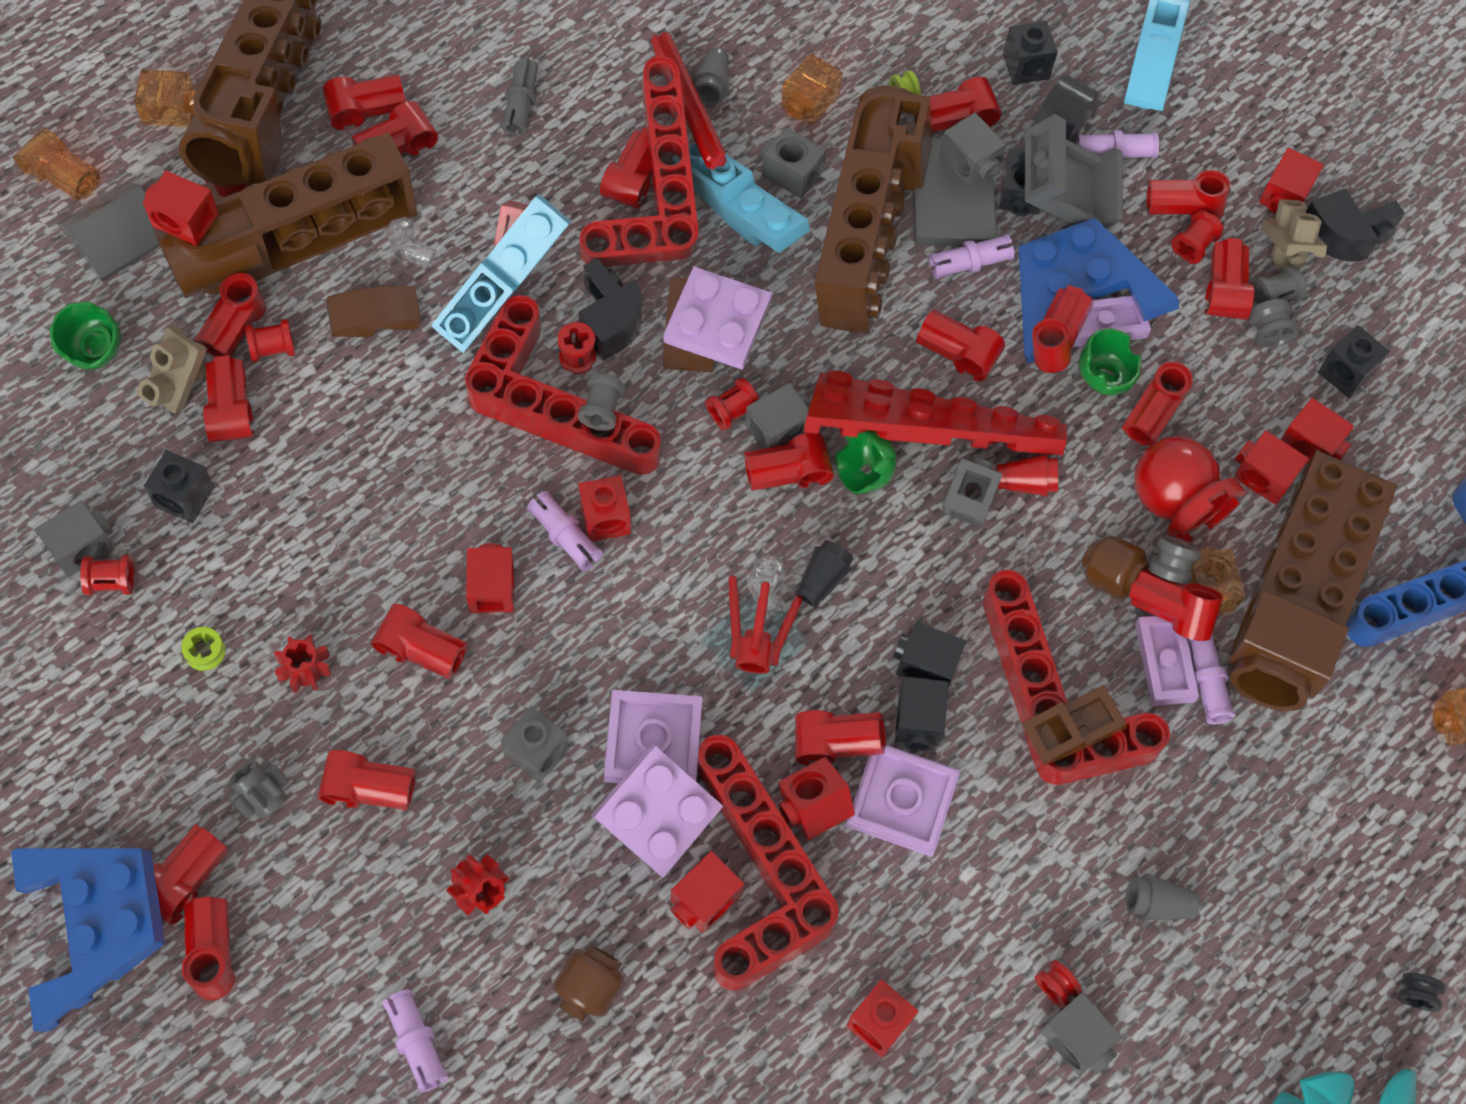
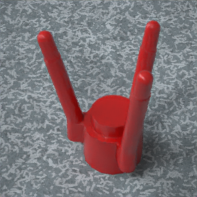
M731 575L728 579L732 636L729 657L736 659L735 667L742 671L753 674H766L770 671L771 665L778 666L781 649L803 599L801 596L794 598L774 643H772L771 635L763 631L770 584L767 581L763 582L758 598L753 629L746 630L744 637H741L737 577Z

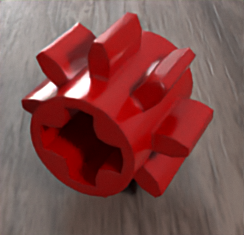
M308 634L305 640H294L291 636L287 637L288 644L283 649V652L274 651L276 661L283 665L274 671L279 682L290 678V687L294 693H297L301 686L310 685L314 691L318 690L317 681L321 675L331 676L329 666L322 662L330 657L327 647L320 646L315 649V641L311 634ZM305 658H309L310 663L304 662ZM296 663L301 665L299 668H295L294 664Z
M469 854L466 860H463L455 868L451 869L452 885L446 891L457 901L456 905L467 915L473 912L475 907L485 915L489 914L490 909H493L505 899L504 883L509 880V877L499 869V863L490 855L486 854L481 862H479Z

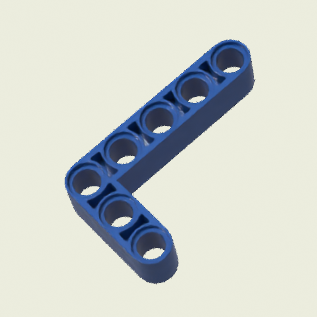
M1465 476L1455 488L1452 500L1466 525ZM1466 560L1363 599L1349 615L1346 626L1349 627L1347 635L1356 644L1370 647L1465 612ZM1441 589L1448 591L1452 598L1446 596ZM1403 603L1409 604L1415 613L1407 610ZM1364 616L1371 618L1377 624V627L1368 624Z

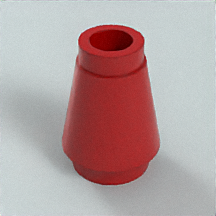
M1047 454L1006 462V464H997V472L1003 474L998 489L1047 497L1049 492H1058V458H1047Z

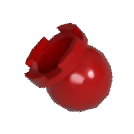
M1183 436L1163 438L1145 449L1135 466L1134 489L1142 505L1156 517L1171 520L1166 530L1168 536L1190 543L1194 542L1190 533L1204 524L1210 530L1214 529L1240 505V502L1235 497H1241L1246 494V491L1236 479L1231 477L1220 480V466L1213 453L1195 439Z

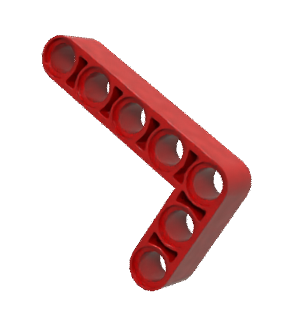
M666 56L652 57L647 61L643 68L642 97L657 216L595 221L587 224L582 229L579 240V253L581 259L586 264L596 258L599 259L604 267L681 260L692 255L696 248L699 229L680 72L677 64ZM656 75H663L670 80V83L666 86H657L650 79ZM665 113L671 115L675 122L665 126L659 124L655 117ZM666 152H672L680 158V161L674 165H667L660 160L659 156ZM670 191H677L684 196L685 201L678 205L670 204L664 199V195ZM682 230L687 233L690 240L682 245L675 244L669 239L668 235L672 231ZM635 234H642L649 240V244L641 249L634 248L628 243V238ZM602 238L608 243L609 247L603 252H593L587 247V243L591 239Z
M517 295L507 299L466 373L465 383L469 405L479 414L634 474L644 475L656 470L661 460V437L654 426L614 411L617 421L613 429L597 430L581 423L577 415L581 406L586 404V399L521 375L540 337L539 308L535 300L529 296ZM518 320H528V321H529V322H527V323H525V324H516V323H514V322H516V321H518ZM500 353L512 354L506 358L496 357ZM487 386L494 388L489 392L478 391V389ZM523 401L533 403L529 407L524 408L516 406ZM561 416L572 418V420L564 423L555 421L556 418ZM599 431L611 433L610 436L605 438L594 436ZM638 446H645L651 449L647 453L633 451Z
M1001 570L995 573L990 579L985 592L983 608L1022 725L1023 722L1035 717V712L1046 711L1061 702L1066 705L1068 702L1027 581L1020 573L1013 570ZM996 592H1008L1013 596L1014 601L1001 600ZM1017 630L1022 632L1028 641L1019 642L1014 640L1010 636L1009 631ZM1030 670L1039 675L1041 682L1033 683L1024 678L1022 671ZM1142 713L1125 717L1123 719L1127 724L1126 729L1098 742L1105 744L1110 749L1112 756L1104 757L1099 755L1094 750L1093 745L1067 756L1066 758L1069 762L1067 767L1057 766L1053 762L1044 765L1024 728L1023 731L1039 776L1047 783L1062 785L1153 762L1169 742V726L1164 719L1153 713ZM1136 733L1147 734L1152 739L1154 746L1141 744L1136 738Z
M713 735L706 738L699 747L697 767L699 776L711 796L723 805L721 812L781 907L724 941L718 947L713 964L715 979L722 987L738 991L828 938L832 934L838 919L839 908L836 900L738 745L730 737ZM721 754L728 758L730 764L721 769L713 768L707 763L706 759L711 755ZM736 792H746L752 796L754 802L750 806L739 807L733 804L730 796ZM760 830H770L777 836L779 841L772 846H763L755 840L754 834ZM787 868L794 869L801 874L803 881L796 886H788L780 880L778 873ZM809 908H819L826 914L828 922L822 926H813L805 920L803 912ZM771 931H777L787 938L788 946L779 951L772 950L764 944L762 938ZM738 955L747 962L748 969L743 974L731 975L724 970L722 961L728 956Z

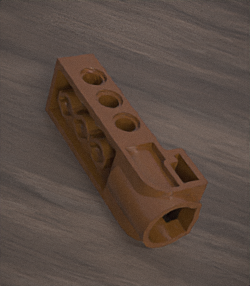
M317 0L242 1L194 94L193 107L195 113L179 142V154L184 164L194 174L205 181L222 186L251 185L271 179L284 151L279 122L283 112V102L287 94H292L295 89L296 75L300 67H305L307 64L309 48L313 40L317 41L320 37L322 22L321 18L316 15Z
M876 86L867 89L859 98L815 278L820 326L869 334L872 319H879L882 294H878L880 283L887 284L889 278L890 260L886 259L887 251L894 250L896 246L898 229L893 224L895 216L901 217L903 214L905 193L902 191H914V187L923 188L932 149L929 96L914 94L904 88L895 86ZM901 111L914 114L915 123L899 125Z
M388 132L378 137L367 138L360 144L338 153L327 154L322 159L300 168L289 169L282 175L270 180L251 184L244 190L226 197L218 194L212 182L201 185L211 189L219 215L197 246L154 227L153 230L173 276L186 299L201 292L220 294L222 282L226 277L234 273L249 274L256 281L418 214L409 169Z
M1316 450L1301 473L1227 661L1234 665L1230 681L1243 697L1269 709L1296 711L1306 706L1308 698L1311 700L1315 698L1330 680L1349 630L1346 623L1392 503L1397 484Z

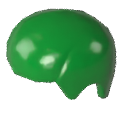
M88 301L67 304L55 314L49 329L51 345L54 351L69 363L84 370H96L105 367L116 357L122 342L119 323L105 309Z
M1113 328L1098 329L1084 344L1078 360V367L1082 378L1094 391L1103 395L1114 396L1128 392L1139 380L1142 356L1132 352L1130 348L1131 337L1127 333ZM1100 369H1107L1111 371L1115 376L1106 373Z
M872 430L858 433L857 437L844 436L849 441L843 449L835 454V462L838 476L845 488L858 495L874 492L886 486L893 478L896 470L897 455L891 440L879 437L876 431ZM866 464L871 468V472L868 474L860 471L862 466Z

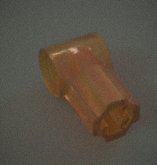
M41 128L13 156L16 165L26 175L32 173L38 177L36 181L39 183L46 180L76 201L87 199L97 189L98 182L101 179L96 168L69 152L62 140L46 128Z

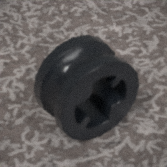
M1404 973L1402 975L1401 983L1405 986V989L1400 990L1397 996L1401 1003L1423 1011L1437 1012L1441 1010L1443 1003L1438 999V996L1444 994L1446 989L1442 981L1419 973Z

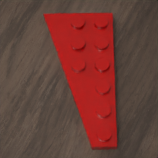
M836 370L829 371L828 373L820 372L804 427V433L819 434L820 426L837 427L840 429L841 436L857 437L858 433L872 430L876 431V434L885 440L950 445L951 438H961L971 441L970 445L972 448L988 449V445L995 442H1004L1006 447L1017 452L1062 456L1067 442V425L1061 424L1058 419L1052 416L1037 415L1033 418L1019 415L1018 411L1006 406H996L994 409L977 406L975 401L968 398L955 397L952 400L940 398L926 389L914 388L911 391L894 388L892 383L885 380L861 381L853 379L846 372Z

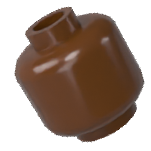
M1111 535L1103 538L1098 544L1092 543L1087 548L1082 560V565L1086 567L1085 578L1088 584L1117 599L1129 597L1132 583L1137 579L1140 572L1149 568L1150 563H1147V555L1143 548Z
M590 944L586 950H573L553 985L555 992L563 999L559 1007L581 1021H584L588 1014L596 1017L605 1016L625 982L624 975L619 970L622 963L607 952Z

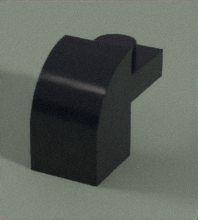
M1064 74L1046 97L1032 126L1055 114L1066 120V139L1074 143L1084 122L1094 116L1102 102L1097 99L1099 92Z
M1346 188L1311 201L1306 210L1307 214L1315 215L1322 221L1318 237L1327 245L1326 254L1335 259L1350 262L1367 259L1375 245L1389 240L1396 233L1395 228L1405 214L1397 200L1362 213Z
M596 258L583 266L584 285L596 302L579 311V322L588 325L595 334L594 350L601 360L604 361L629 346L637 337L642 323V297L640 288L635 280L623 286L616 272L613 269L607 270L599 259Z

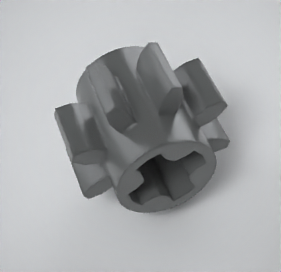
M253 760L244 764L232 775L229 785L235 792L230 794L227 799L246 818H249L253 813L259 818H265L275 812L285 801L286 793L280 787L288 779L269 761L260 766L257 761Z

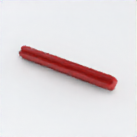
M663 32L661 35H654L651 42L655 55L666 56L672 59L678 66L685 121L706 167L714 170L717 166L723 167L727 161L724 148L671 34Z

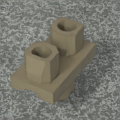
M1279 200L1275 218H1263L1261 229L1275 244L1271 252V259L1280 271L1289 265L1296 266L1299 269L1306 262L1308 252L1313 253L1317 257L1325 258L1327 245L1318 237L1322 221L1315 215L1307 214V206L1299 200Z
M176 325L167 327L162 342L153 346L150 354L153 366L149 377L141 380L137 390L138 396L151 406L163 405L174 414L180 413L185 408L195 380H201L205 376L206 363L203 362V358L207 348L187 338Z

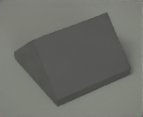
M127 181L57 223L102 281L160 247L143 205L146 193L139 184Z

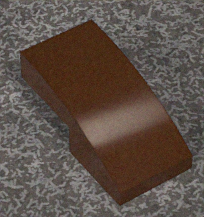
M383 286L358 289L331 295L326 299L332 337H370L374 335L376 329L410 330L418 328L421 323L415 286Z
M1104 685L1066 705L1061 702L1022 723L1025 732L1044 765L1094 745L1126 729L1127 725Z

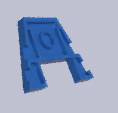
M1096 218L1019 246L1024 355L1027 364L1034 362L1033 328L1044 319L1058 289L1067 288L1068 285L1082 289L1092 300L1127 288L1144 322L1179 309L1177 295Z
M17 848L11 851L17 892L30 893L60 883L72 968L70 974L28 988L33 1031L46 1032L54 1029L60 1024L59 1019L73 1008H82L93 999V993L110 980L117 981L165 944L151 851L141 848Z

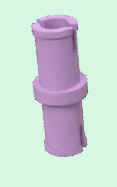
M1113 130L1112 134H1077L1076 137L1077 145L1096 155H1102L1113 148H1117L1122 151V158L1158 157V133L1123 134L1122 130Z
M1008 234L978 243L970 240L963 242L962 247L929 254L930 267L935 266V270H932L935 279L967 270L970 273L979 272L982 266L1005 260H1013L1014 247L1006 248L1008 244L1012 243Z
M543 491L537 494V497L547 509L544 510L533 498L527 506V511L549 532V540L555 546H561L582 571L592 568V564L583 552H586L597 563L601 559L603 551L580 529L581 522L574 515L568 516L549 492Z
M1212 633L1211 639L1207 641L1187 639L1197 688L1200 691L1206 713L1205 718L1208 724L1215 725L1231 721L1232 717H1235V712L1232 709L1226 687V682L1229 679L1226 668L1220 665Z
M407 989L390 995L391 1000L386 998L382 1002L398 1037L395 1043L399 1054H405L417 1082L419 1092L433 1090L439 1087L440 1083H445L448 1080V1075L444 1071L432 1043L435 1039L431 1027H425L413 999L412 991Z

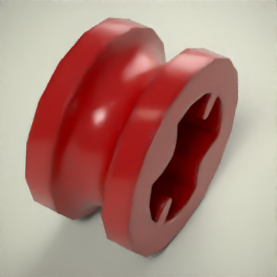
M1052 960L1048 964L1049 971L1046 973L1043 971L1038 972L1035 975V980L1047 997L1057 1007L1064 1009L1069 1004L1068 997L1079 996L1082 993V988L1068 968L1059 961Z

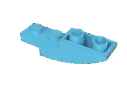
M1191 0L1149 1L1124 104L1138 106L1142 109L1163 111Z
M696 143L689 146L694 191L734 231L756 247L763 242L780 253L810 231L808 219L756 185L751 170L725 154L726 164L723 167L717 166L714 170L706 167ZM677 155L671 159L672 164H677L680 161Z
M538 194L488 257L477 267L431 327L464 353L500 311L506 300L511 298L572 221Z

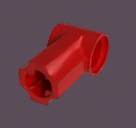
M399 74L358 83L350 77H336L326 82L322 90L330 123L337 130H345V126L354 124L355 127H360L367 117L391 113L395 107L406 102Z
M985 77L968 79L955 91L929 96L931 132L949 129L973 113H976L989 127L996 124L1002 116V111L992 86Z
M407 101L395 107L391 111L388 120L352 136L351 139L353 146L367 138L378 137L389 132L400 154L408 152L410 155L420 154L418 151L425 147L428 149L433 148L438 141L439 135L420 105L415 101Z
M643 127L639 131L634 130L617 163L613 161L609 163L600 185L601 196L635 209H640L641 204L638 203L642 196H647L651 184L652 173L646 128Z
M1216 170L1202 171L1195 177V180H1148L1147 214H1190L1192 217L1195 212L1204 210L1221 220L1224 216L1231 182L1224 173Z
M1227 238L1224 241L1215 242L1212 248L1211 279L1205 293V300L1209 301V309H1204L1205 315L1247 320L1250 316L1254 300L1253 284H1248L1249 246L1245 245L1241 239Z
M234 273L225 278L220 286V300L194 339V342L202 344L207 348L206 353L214 357L232 356L246 333L245 326L258 321L266 311V302L255 279L249 274ZM250 296L248 300L237 303L240 298Z
M1070 285L1067 288L1058 289L1044 319L1033 328V358L1039 370L1046 373H1057L1066 369L1070 364L1071 349L1093 306L1092 298L1087 296L1082 289Z
M935 309L929 312L916 338V343L953 361L954 367L959 373L967 372L973 375L972 380L977 382L984 381L1006 347L1004 339L993 329L985 326H977L972 329Z
M229 355L214 357L211 362L205 364L208 404H205L203 407V415L208 441L211 443L254 437V430H251L249 421H253V414L250 402L247 399L242 359L232 358Z
M1167 362L1157 369L1150 384L1121 428L1129 438L1141 445L1152 446L1157 442L1192 386L1193 378L1190 370L1179 362ZM1162 383L1171 384L1177 392L1165 389Z
M821 433L801 434L790 440L788 445L744 453L746 474L752 491L797 483L801 488L809 487L808 483L819 482V485H824L834 477L825 438Z
M1148 568L1140 572L1137 579L1132 583L1129 593L1131 605L1173 623V631L1182 637L1196 641L1211 639L1223 601V595L1211 587L1193 583H1176L1153 574Z
M396 603L392 604L370 641V645L384 656L388 652L397 656L395 659L397 662L405 663L408 660L449 680L456 674L468 649L467 642L427 624V621L416 611Z
M810 710L800 712L795 716V760L798 764L809 765V761H818L824 757L833 764L836 758L885 753L886 730L884 717L881 712L835 716L827 711Z
M331 750L327 755L317 798L330 805H335L336 801L346 802V807L355 808L359 803L408 811L414 793L416 771L414 768L369 762L366 757L354 752Z
M196 824L162 864L157 863L153 865L161 919L169 925L177 924L184 917L180 914L184 909V904L198 897L197 889L229 852L228 848L214 835Z
M211 896L194 898L191 902L184 904L186 957L183 960L181 971L185 981L199 997L205 1000H217L230 992L235 981V973L231 966L228 901L225 898H214ZM212 964L219 965V971L212 980L207 982L198 981L199 974L206 966Z

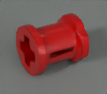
M1204 210L1197 211L1192 215L1191 223L1187 229L1173 237L1171 247L1175 254L1190 264H1198L1203 260L1207 247L1212 242L1220 240L1223 236L1224 227L1215 215Z
M288 318L282 319L280 324L260 328H254L253 325L245 326L249 352L253 363L259 362L261 357L286 353L288 356H295Z
M573 322L565 325L557 336L558 347L561 350L559 362L563 369L573 374L588 372L596 362V352L594 350L595 334L584 323ZM573 333H575V340H574V341H572V336H571ZM579 358H582L583 361L581 365H579Z
M740 377L735 380L732 388L717 397L713 395L706 398L705 406L711 418L723 431L731 427V422L746 414L747 406L759 400L752 385L746 379Z
M122 555L121 559L95 560L93 556H84L82 558L80 581L82 592L85 596H93L96 591L121 590L124 595H131L133 593L135 566L131 555Z

